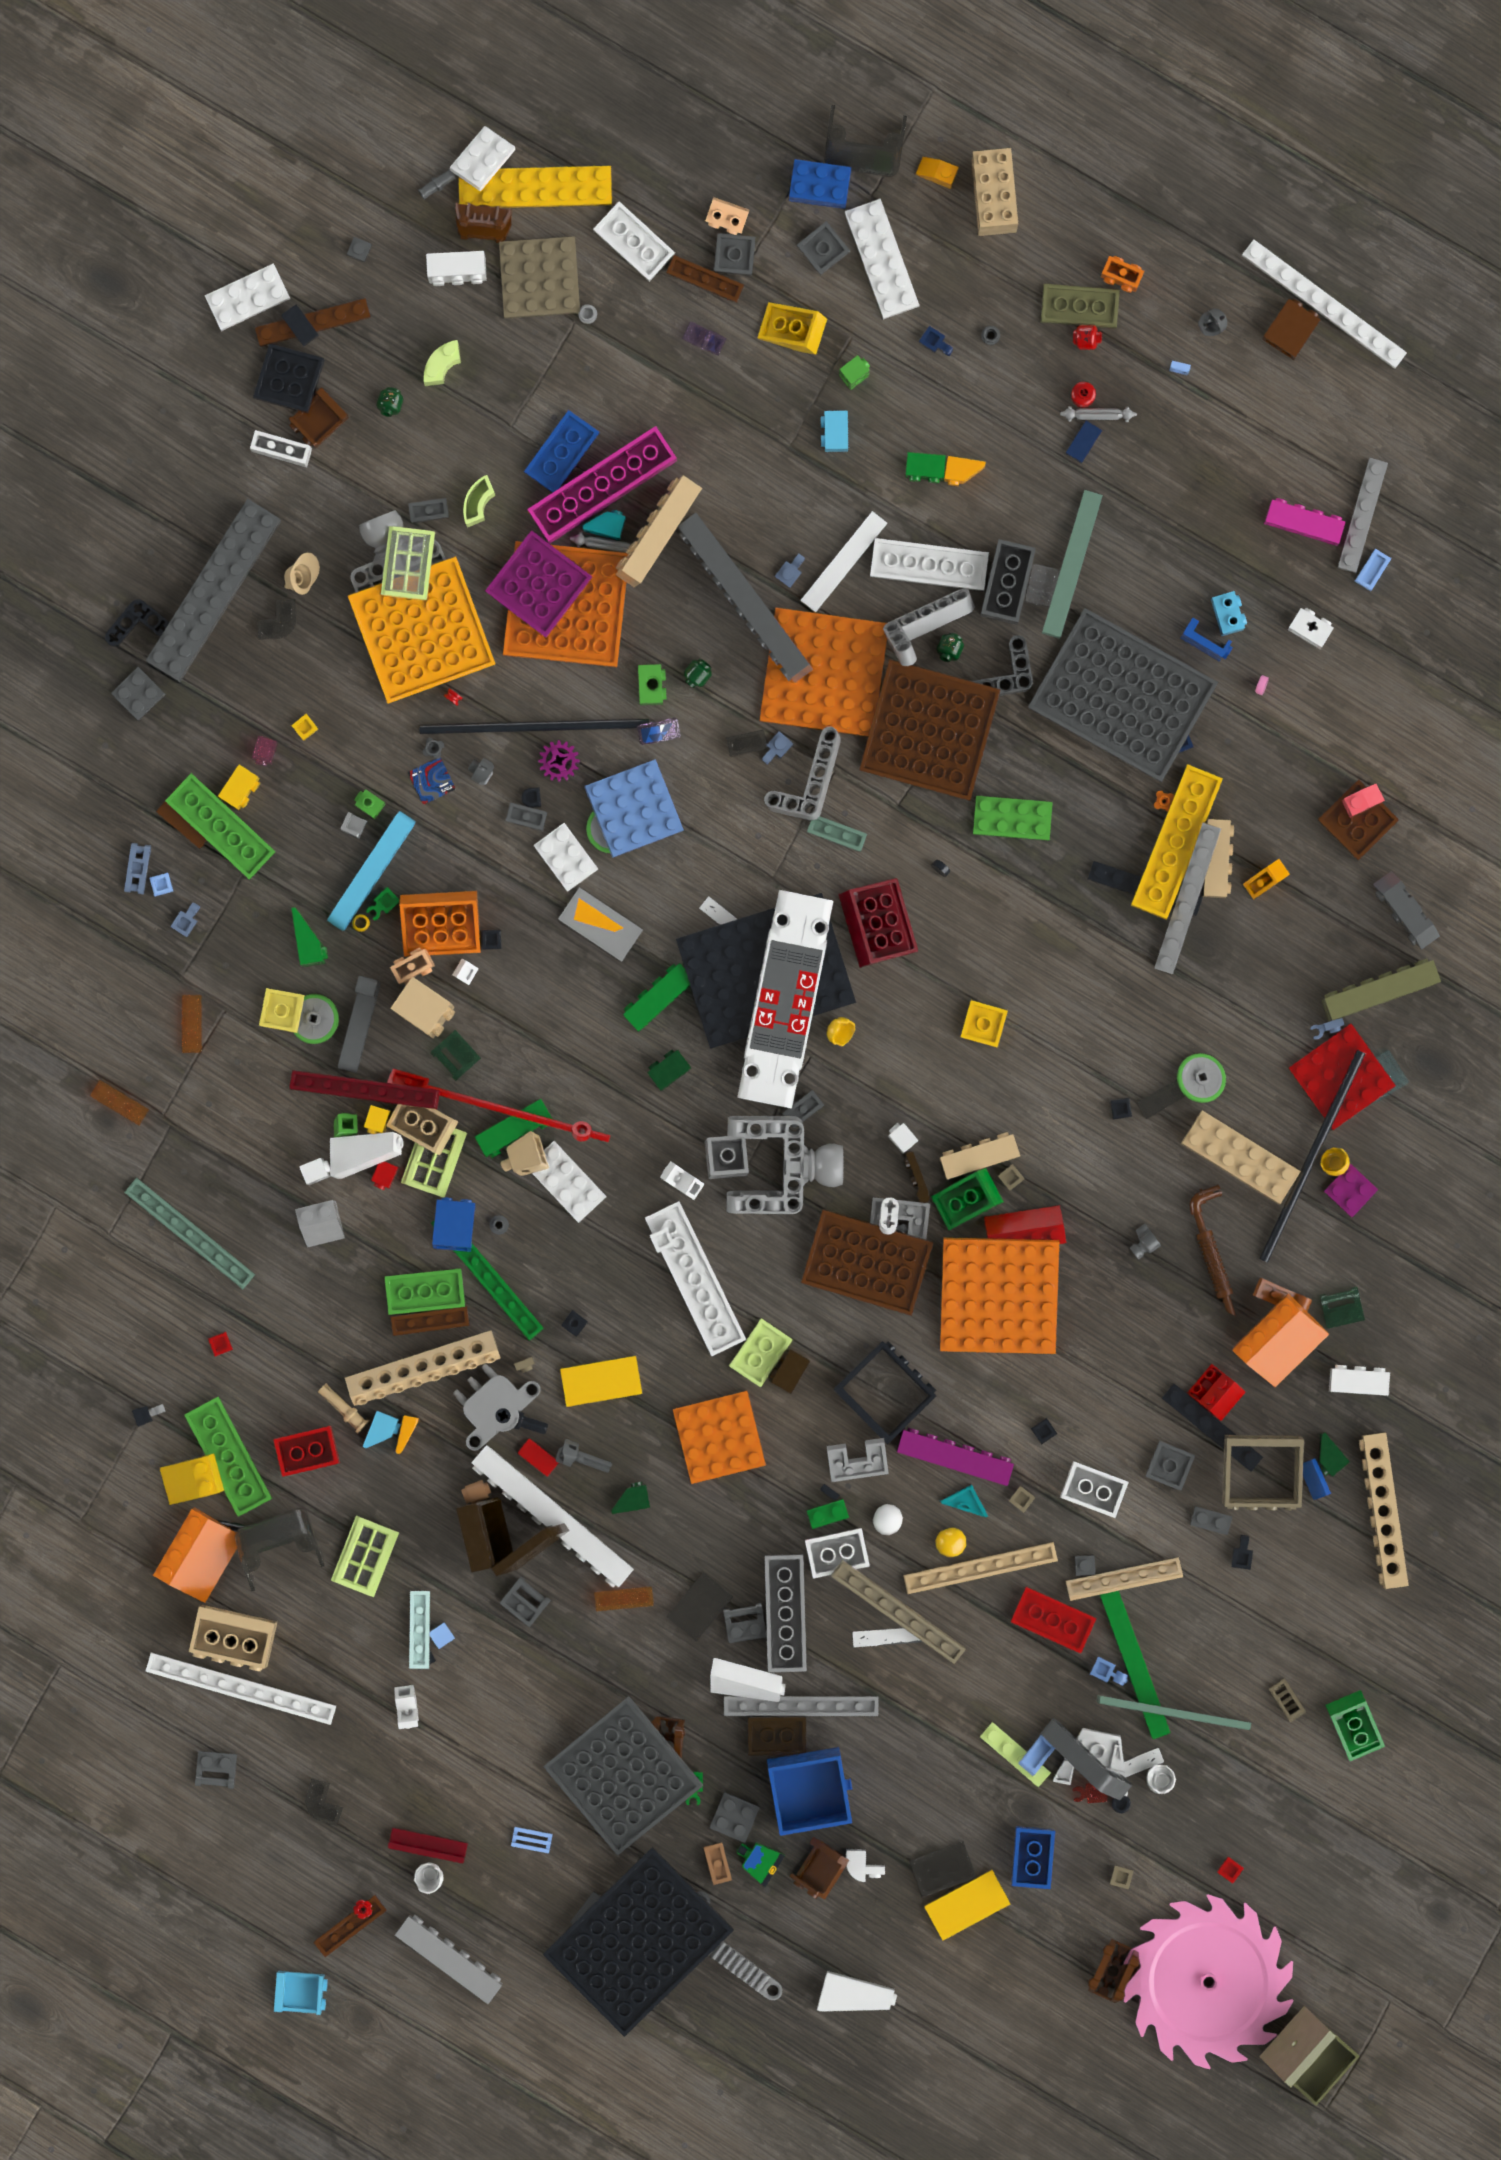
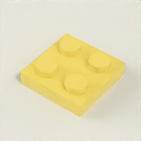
M266 988L259 1026L297 1033L305 995Z

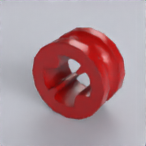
M450 688L448 689V694H444V697L456 706H458V701L463 699Z

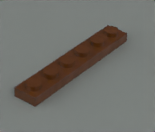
M366 298L304 314L316 332L371 318ZM284 320L255 327L260 347L297 338Z

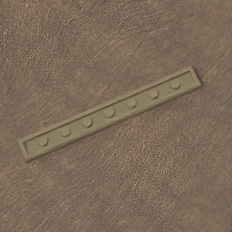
M844 1560L840 1562L831 1574V1577L953 1664L956 1663L966 1650L959 1642Z

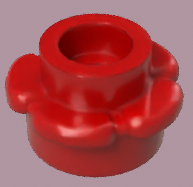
M359 1900L353 1908L354 1914H357V1917L360 1919H365L372 1914V1905L369 1901Z

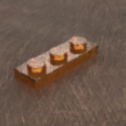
M182 995V1053H202V995Z
M99 1080L90 1097L139 1126L150 1110Z
M652 1586L594 1592L596 1611L654 1606Z

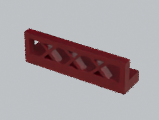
M394 1827L392 1828L388 1843L389 1849L462 1864L465 1861L468 1846L467 1842Z

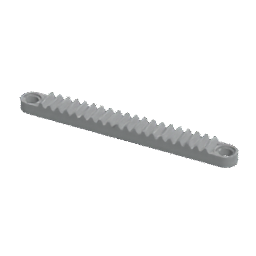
M723 1941L709 1954L711 1958L723 1965L765 1998L777 2000L781 1997V1984ZM770 1985L778 1987V1993L774 1996L769 1995L767 1992V1988Z

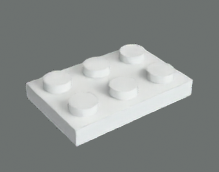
M484 126L450 166V171L481 191L515 151V146Z
M565 823L534 844L536 850L567 892L598 870Z

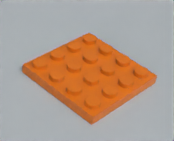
M748 1391L673 1409L691 1484L766 1466Z

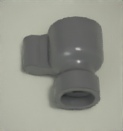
M1143 1224L1136 1229L1139 1243L1133 1244L1129 1248L1139 1260L1144 1256L1145 1252L1152 1253L1161 1245L1147 1225Z

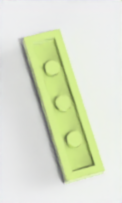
M993 1722L980 1735L986 1743L1037 1787L1051 1774L1043 1765L1034 1776L1020 1766L1018 1763L1027 1751Z

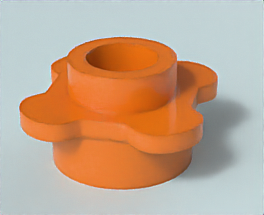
M1158 791L1154 807L1155 809H1165L1168 812L1174 799V794Z

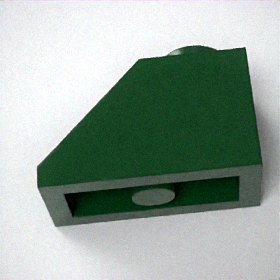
M1325 1432L1320 1434L1318 1462L1321 1465L1320 1469L1325 1476L1329 1474L1333 1477L1350 1461Z
M642 1482L631 1483V1487L626 1489L611 1510L612 1514L650 1508L647 1484L642 1485Z

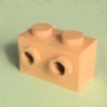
M713 197L705 221L709 222L708 225L719 229L721 226L727 228L726 231L728 233L737 235V233H742L749 209ZM715 212H719L721 215L716 216ZM737 218L739 222L736 223L733 219Z
M421 948L410 952V957L406 959L401 957L393 962L394 965L390 969L399 984L404 983L407 985L412 976L416 977L421 974L423 977L432 972L431 968L435 965L426 949L421 950Z

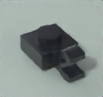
M1241 1535L1239 1548H1233L1231 1567L1251 1570L1253 1550L1248 1549V1535Z

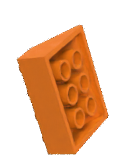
M477 891L400 895L404 957H410V952L421 948V950L426 949L429 955L481 952Z
M1288 1293L1234 1346L1232 1351L1250 1368L1276 1387L1329 1333Z
M194 1507L188 1514L153 1576L206 1603L244 1536Z

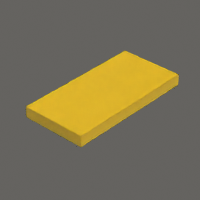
M636 1356L560 1369L566 1407L642 1394Z
M990 1870L924 1907L943 1941L1010 1905V1902L993 1870Z

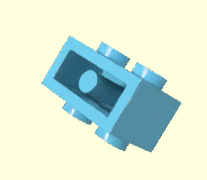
M1235 591L1212 597L1211 602L1221 636L1244 630V625L1247 624L1245 614L1240 612L1239 607L1242 604L1239 595H1235ZM1224 602H1228L1230 606H1226ZM1230 620H1233L1235 624H1231Z

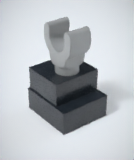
M163 1404L151 1409L144 1406L133 1410L132 1413L137 1426L141 1427L152 1422V1416L165 1412Z

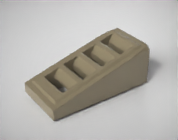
M1285 1678L1269 1688V1691L1290 1723L1306 1713ZM1284 1686L1287 1688L1278 1695L1275 1693ZM1290 1693L1291 1696L1281 1702L1280 1698ZM1290 1701H1295V1703H1293L1289 1707H1284V1705H1286ZM1297 1706L1300 1708L1291 1715L1288 1713Z

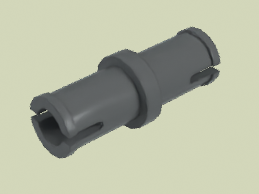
M448 169L437 178L433 177L431 182L418 189V192L425 200L436 191L440 192L443 190L442 187L456 180L453 172Z

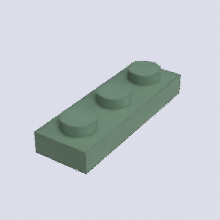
M821 816L816 820H811L807 833L861 852L867 834Z

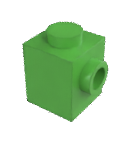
M366 789L364 792L360 791L355 798V806L373 819H376L385 806V802Z
M349 1113L338 1114L334 1120V1138L356 1136L358 1133L357 1115Z

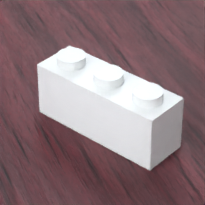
M255 430L250 446L251 451L303 467L308 466L312 448L309 445Z
M1335 1365V1369L1330 1368L1329 1391L1388 1396L1390 1372H1385V1368H1374V1371H1366V1367L1355 1366L1354 1370H1347L1345 1365Z

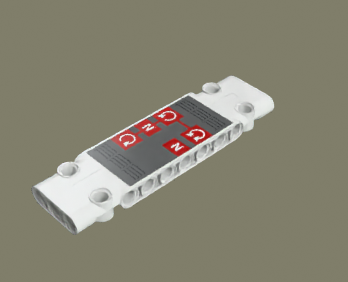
M779 890L760 973L737 1098L792 1108L826 950V936L829 930L833 906L832 900ZM781 914L787 918V922L782 926L777 923V917ZM818 922L824 924V930L821 933H817L814 929L815 924ZM751 1065L756 1067V1074L754 1076H748L746 1072L747 1068ZM787 1073H792L794 1076V1080L790 1084L784 1081V1076Z

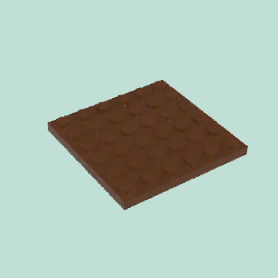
M889 659L860 771L970 801L1001 689L914 665L902 666L899 661Z

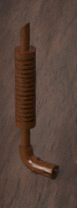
M1217 1184L1204 1190L1202 1188L1199 1189L1200 1191L1191 1198L1189 1206L1191 1215H1194L1200 1234L1196 1235L1197 1241H1200L1198 1244H1201L1199 1247H1202L1201 1251H1203V1259H1206L1204 1262H1207V1270H1210L1208 1273H1211L1209 1276H1212L1211 1281L1213 1280V1288H1216L1214 1291H1217V1299L1222 1298L1226 1311L1236 1316L1229 1296L1233 1294V1290L1230 1288L1231 1284L1228 1285L1230 1282L1227 1281V1273H1224L1226 1270H1223L1225 1267L1222 1266V1259L1219 1258L1221 1255L1218 1256L1217 1244H1214L1216 1241H1213L1215 1238L1212 1237L1213 1232L1212 1230L1207 1231L1201 1215L1202 1204H1205L1210 1199L1222 1196V1191L1213 1193L1221 1189Z

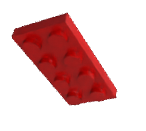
M1025 1587L1010 1622L1081 1654L1097 1618Z

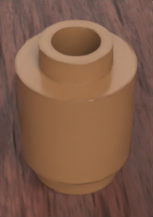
M483 1480L469 1484L464 1489H461L466 1504H473L489 1498L488 1494L491 1493L488 1482L484 1483Z

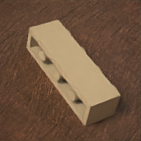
M1208 819L1206 821L1207 824L1222 829L1203 883V897L1226 898L1227 894H1231V882H1228V875L1232 874V863H1229V856L1233 855V844H1230V837L1234 835V825H1231V820Z
M1006 1132L997 1135V1140L991 1141L990 1138L979 1141L980 1145L972 1147V1144L962 1146V1151L954 1153V1150L943 1152V1157H940L946 1180L1020 1157L1014 1135H1009Z

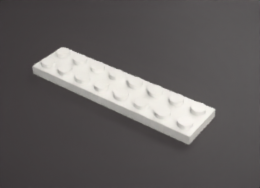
M678 1201L645 1217L652 1234L665 1228L669 1230L675 1245L661 1251L711 1356L746 1340L680 1202Z

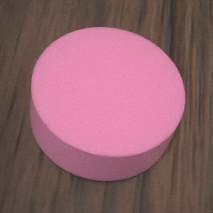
M1264 675L1260 677L1255 690L1257 694L1263 695L1269 677Z

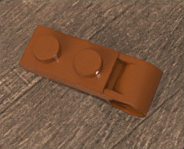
M1263 1278L1259 1279L1253 1296L1273 1305H1277L1289 1293L1307 1312L1312 1302L1311 1299L1294 1293Z

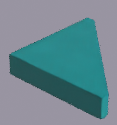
M972 1484L940 1501L941 1504L988 1517Z

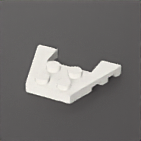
M1082 1728L1077 1739L1107 1769L1126 1778L1121 1736ZM1066 1759L1063 1760L1056 1772L1053 1782L1071 1785L1074 1766Z

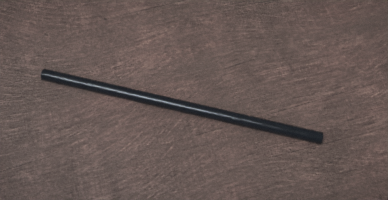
M649 719L419 725L420 734L635 729L649 728Z
M1359 1050L1356 1051L1300 1170L1301 1172L1259 1258L1267 1263L1363 1061L1365 1053Z

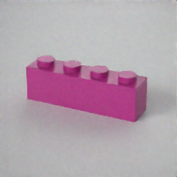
M1276 498V500H1272L1264 524L1338 546L1345 521H1342V518L1339 516L1331 515V517L1323 515L1324 512L1320 510H1305L1303 505L1294 504L1292 506L1287 504L1286 500Z

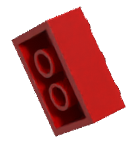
M332 1426L273 1439L282 1477L340 1463Z

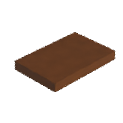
M166 801L156 811L199 849L207 842Z

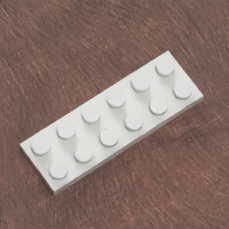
M881 199L845 211L846 219L883 320L919 307Z
M875 538L870 577L984 591L989 552Z

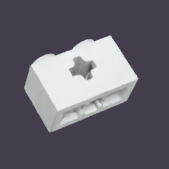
M1301 608L1289 626L1288 631L1321 649L1333 630L1332 623L1324 618L1318 619L1314 616L1315 613L1308 608ZM1312 623H1314V624H1315L1314 628H1315L1316 630L1313 629L1312 631H1309V630H1308V629H1309V626H1308V625H1311Z
M897 1123L889 1130L891 1134L888 1137L902 1154L918 1142V1139L904 1123L902 1125Z
M323 1158L299 1166L307 1185H312L331 1177L329 1174L331 1171L330 1164L327 1160L324 1161Z

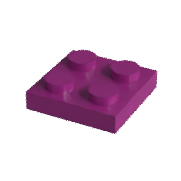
M1349 1164L1348 1170L1344 1174L1337 1176L1323 1192L1352 1218L1378 1189L1352 1164Z

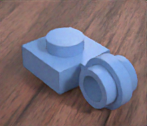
M1100 1657L1097 1658L1090 1673L1105 1682H1108L1110 1676L1114 1677L1113 1681L1122 1686L1128 1681L1126 1679L1128 1675L1118 1670L1116 1674L1113 1673L1116 1665Z

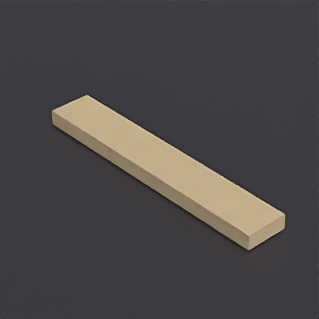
M1178 1557L1066 1581L1069 1599L1072 1601L1181 1578L1183 1573Z

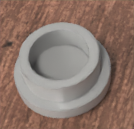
M592 305L582 306L580 312H578L580 321L585 324L593 323L597 318L595 307Z

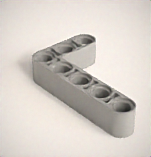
M960 589L888 622L883 629L889 645L902 666H910L917 660L910 640L971 613L975 606L969 590Z
M826 727L821 732L804 796L799 797L770 791L765 795L764 801L771 811L807 820L819 818L841 742V737L835 728ZM835 734L833 740L827 741L828 735ZM830 752L828 758L822 759L823 753ZM820 770H825V774L822 777H817V773ZM815 788L820 789L817 795H811ZM772 799H779L777 804L770 805ZM790 803H797L794 809H788ZM809 807H815L812 813H806Z

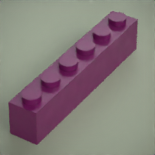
M909 1427L907 1431L903 1430L897 1448L898 1453L1008 1486L1014 1464L1010 1463V1458L1000 1456L999 1459L993 1458V1453L982 1450L980 1454L974 1452V1447L963 1444L961 1448L955 1446L956 1442L948 1439L941 1442L937 1440L938 1436L926 1433L925 1437L919 1435L918 1430Z

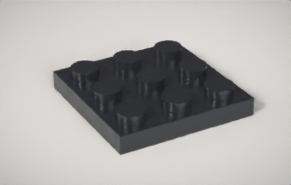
M269 344L253 398L308 414L325 359Z

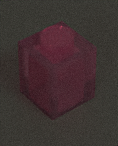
M258 736L252 759L256 760L255 764L265 767L267 764L272 765L278 742Z

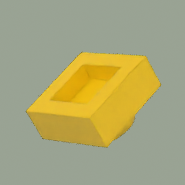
M307 714L291 725L303 741L318 730Z

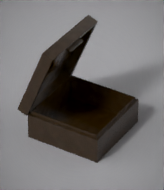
M497 1497L456 1508L472 1573L491 1568L497 1577L518 1570L570 1531L565 1523L545 1527V1529L513 1552L501 1499Z

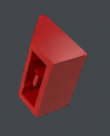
M1211 1364L1187 1393L1207 1411L1222 1421L1246 1392L1235 1381Z

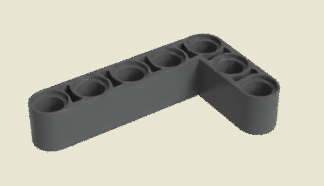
M1016 635L1009 642L1012 675L972 682L989 684L991 687L1001 689L999 686L1001 681L1009 682L1010 688L1008 690L1001 689L999 696L1028 691L1032 686L1033 679L1025 638ZM1015 640H1019L1022 642L1023 647L1019 650L1014 649L1012 643ZM1023 659L1026 662V666L1018 668L1015 661ZM1026 678L1029 681V685L1021 687L1018 680Z
M360 975L358 977L355 988L357 996L339 1059L338 1069L353 1073L358 1071L381 983L378 980Z
M1052 1718L1042 1730L1041 1735L1100 1792L1121 1800L1132 1787L1131 1782L1124 1776L1107 1769L1056 1719Z

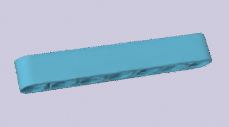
M401 811L397 813L327 919L329 923L341 931L347 928L414 827L415 820Z

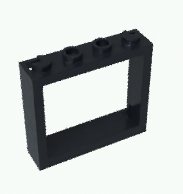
M882 1341L833 1390L880 1438H884V1442L888 1445L936 1397L934 1393L937 1390L929 1382L925 1384L921 1380L923 1376L916 1369L912 1371L907 1366L909 1362L902 1355L898 1357L894 1353L896 1348L889 1341L886 1344ZM882 1349L928 1395L889 1435L843 1389Z

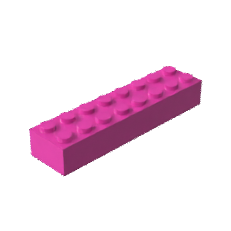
M655 426L527 509L528 513L550 544L677 462V457Z

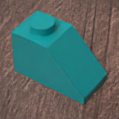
M617 510L605 512L583 525V532L620 541L626 517Z

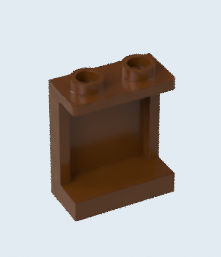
M1288 299L1262 339L1292 360H1295L1321 320L1316 312L1310 309L1307 311L1302 307L1303 304L1296 299Z
M322 387L316 392L317 395L313 397L308 414L298 411L293 417L289 418L291 422L290 428L296 434L300 432L304 436L302 440L306 445L313 446L315 449L349 418L348 414Z
M813 1837L810 1844L814 1848L796 1875L791 1873L789 1877L795 1880L793 1884L797 1887L808 1889L807 1894L813 1898L821 1897L826 1899L850 1860L823 1841Z

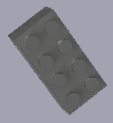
M998 540L981 617L1018 625L1036 548Z

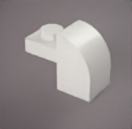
M671 1161L660 1177L693 1200H695L704 1186V1183Z
M414 1685L395 1687L399 1729L418 1727L419 1718Z
M846 1849V1858L850 1860L847 1864V1869L853 1878L865 1882L866 1874H869V1878H881V1875H885V1865H866V1849Z

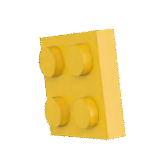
M971 1000L960 1038L998 1048L1008 1010Z

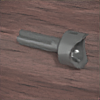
M565 1439L564 1446L558 1449L556 1462L571 1467L576 1461L609 1473L612 1466L609 1461L579 1451V1443L569 1439Z

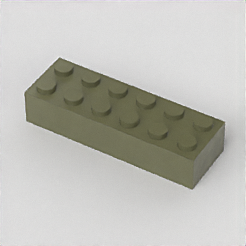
M1428 958L1414 963L1415 967L1410 968V965L1398 968L1395 974H1392L1390 971L1378 976V980L1374 981L1373 978L1360 982L1361 986L1356 987L1353 984L1343 988L1342 993L1338 994L1336 990L1324 995L1325 999L1321 1000L1328 1022L1440 983L1441 980L1434 960L1428 961Z

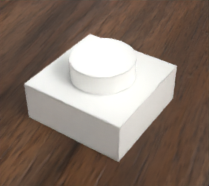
M461 959L452 975L469 985L478 968Z
M668 1228L650 1235L657 1253L675 1245Z

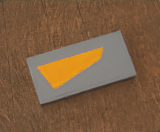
M580 887L558 918V920L621 962L643 931V929Z

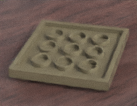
M575 237L499 242L504 319L578 314L580 312Z

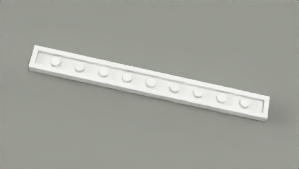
M1253 240L1242 254L1245 259L1394 369L1407 354V352L1257 241Z
M155 1653L150 1654L146 1672L329 1725L332 1723L336 1705Z

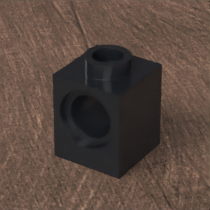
M572 1310L561 1326L577 1337L588 1321Z

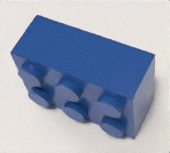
M794 159L789 201L846 209L851 167Z
M1016 1826L1011 1878L1012 1886L1051 1889L1055 1841L1054 1829Z

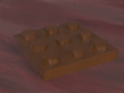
M1357 780L1318 819L1357 860L1368 852L1399 821L1382 802L1351 818L1349 817L1342 800L1367 788L1360 780Z

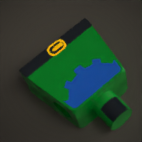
M757 1842L752 1849L742 1843L736 1852L745 1858L742 1867L764 1887L767 1886L785 1857V1854Z

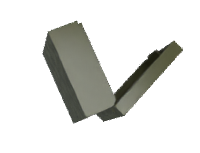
M1304 2006L1259 2057L1288 2086L1297 2088L1317 2106L1360 2056Z

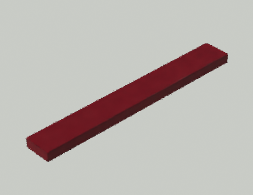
M292 1070L289 1087L290 1090L436 1110L440 1090L295 1070Z

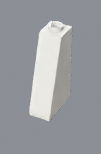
M395 1132L330 1138V1176L342 1179L401 1155V1149L403 1148L401 1135Z
M713 1658L710 1675L711 1693L774 1702L780 1701V1695L784 1696L786 1684H782V1676Z
M827 1971L817 2010H890V2006L895 2005L897 1994H894L895 1990L890 1987Z

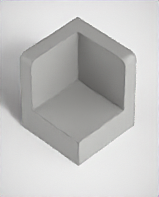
M348 812L341 826V831L360 839L367 821Z

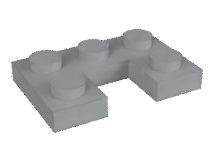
M873 1197L870 1219L872 1224L879 1225L880 1208L884 1200L883 1198ZM897 1200L899 1204L898 1220L909 1221L908 1234L926 1239L930 1204ZM888 1204V1213H891L892 1207L891 1204ZM890 1219L886 1221L887 1228H889Z
M884 1438L866 1440L867 1457L848 1459L846 1443L827 1446L831 1482L889 1474Z

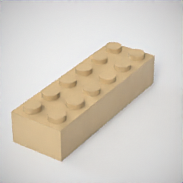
M684 475L679 479L676 477L667 488L668 494L666 493L657 503L659 508L655 509L654 512L652 511L646 520L649 522L648 525H645L644 528L642 527L636 537L639 539L629 546L626 551L628 556L621 559L616 566L618 571L615 575L633 587L641 584L702 490L700 486Z
M1203 1110L1199 1113L1181 1142L1186 1148L1278 1205L1281 1204L1301 1172Z

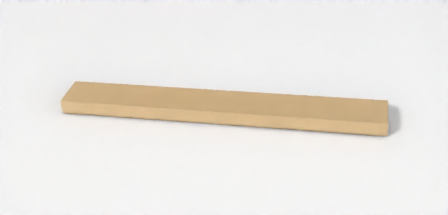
M1054 1542L911 1573L903 1575L907 1594L1056 1562L1058 1559Z

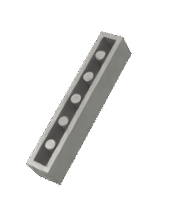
M409 1915L395 1936L485 2003L489 2004L503 1984L500 1982L501 1978L493 1972L489 1974L485 1971L486 1967L479 1961L474 1963L470 1960V1955L464 1950L458 1951L455 1949V1944L449 1939L445 1938L443 1940L439 1937V1932L431 1926L429 1928L422 1924L424 1921L416 1915L413 1917Z

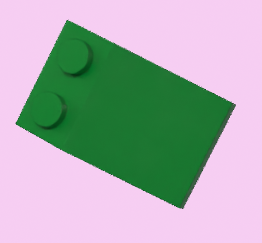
M295 907L291 908L300 965L308 967L326 964L325 959H328L327 947L323 946L299 910Z
M986 1168L976 1171L931 1196L948 1230H952L1003 1203Z
M1361 1690L1325 1705L1349 1761L1385 1747Z

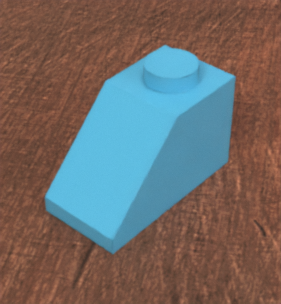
M376 1411L363 1447H371L393 1437V1434L397 1435L401 1426L398 1423L399 1419Z

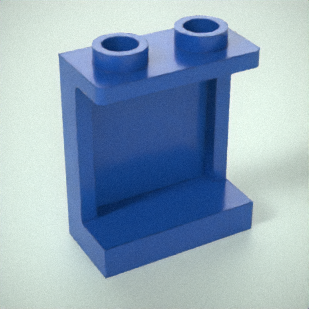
M1192 618L1181 639L1219 662L1222 658L1226 659L1233 648L1230 646L1232 641L1228 640L1224 648L1217 646L1194 632L1199 621Z
M447 1197L437 1200L432 1242L433 1249L471 1252L476 1205L472 1203V1200L461 1199L459 1202Z

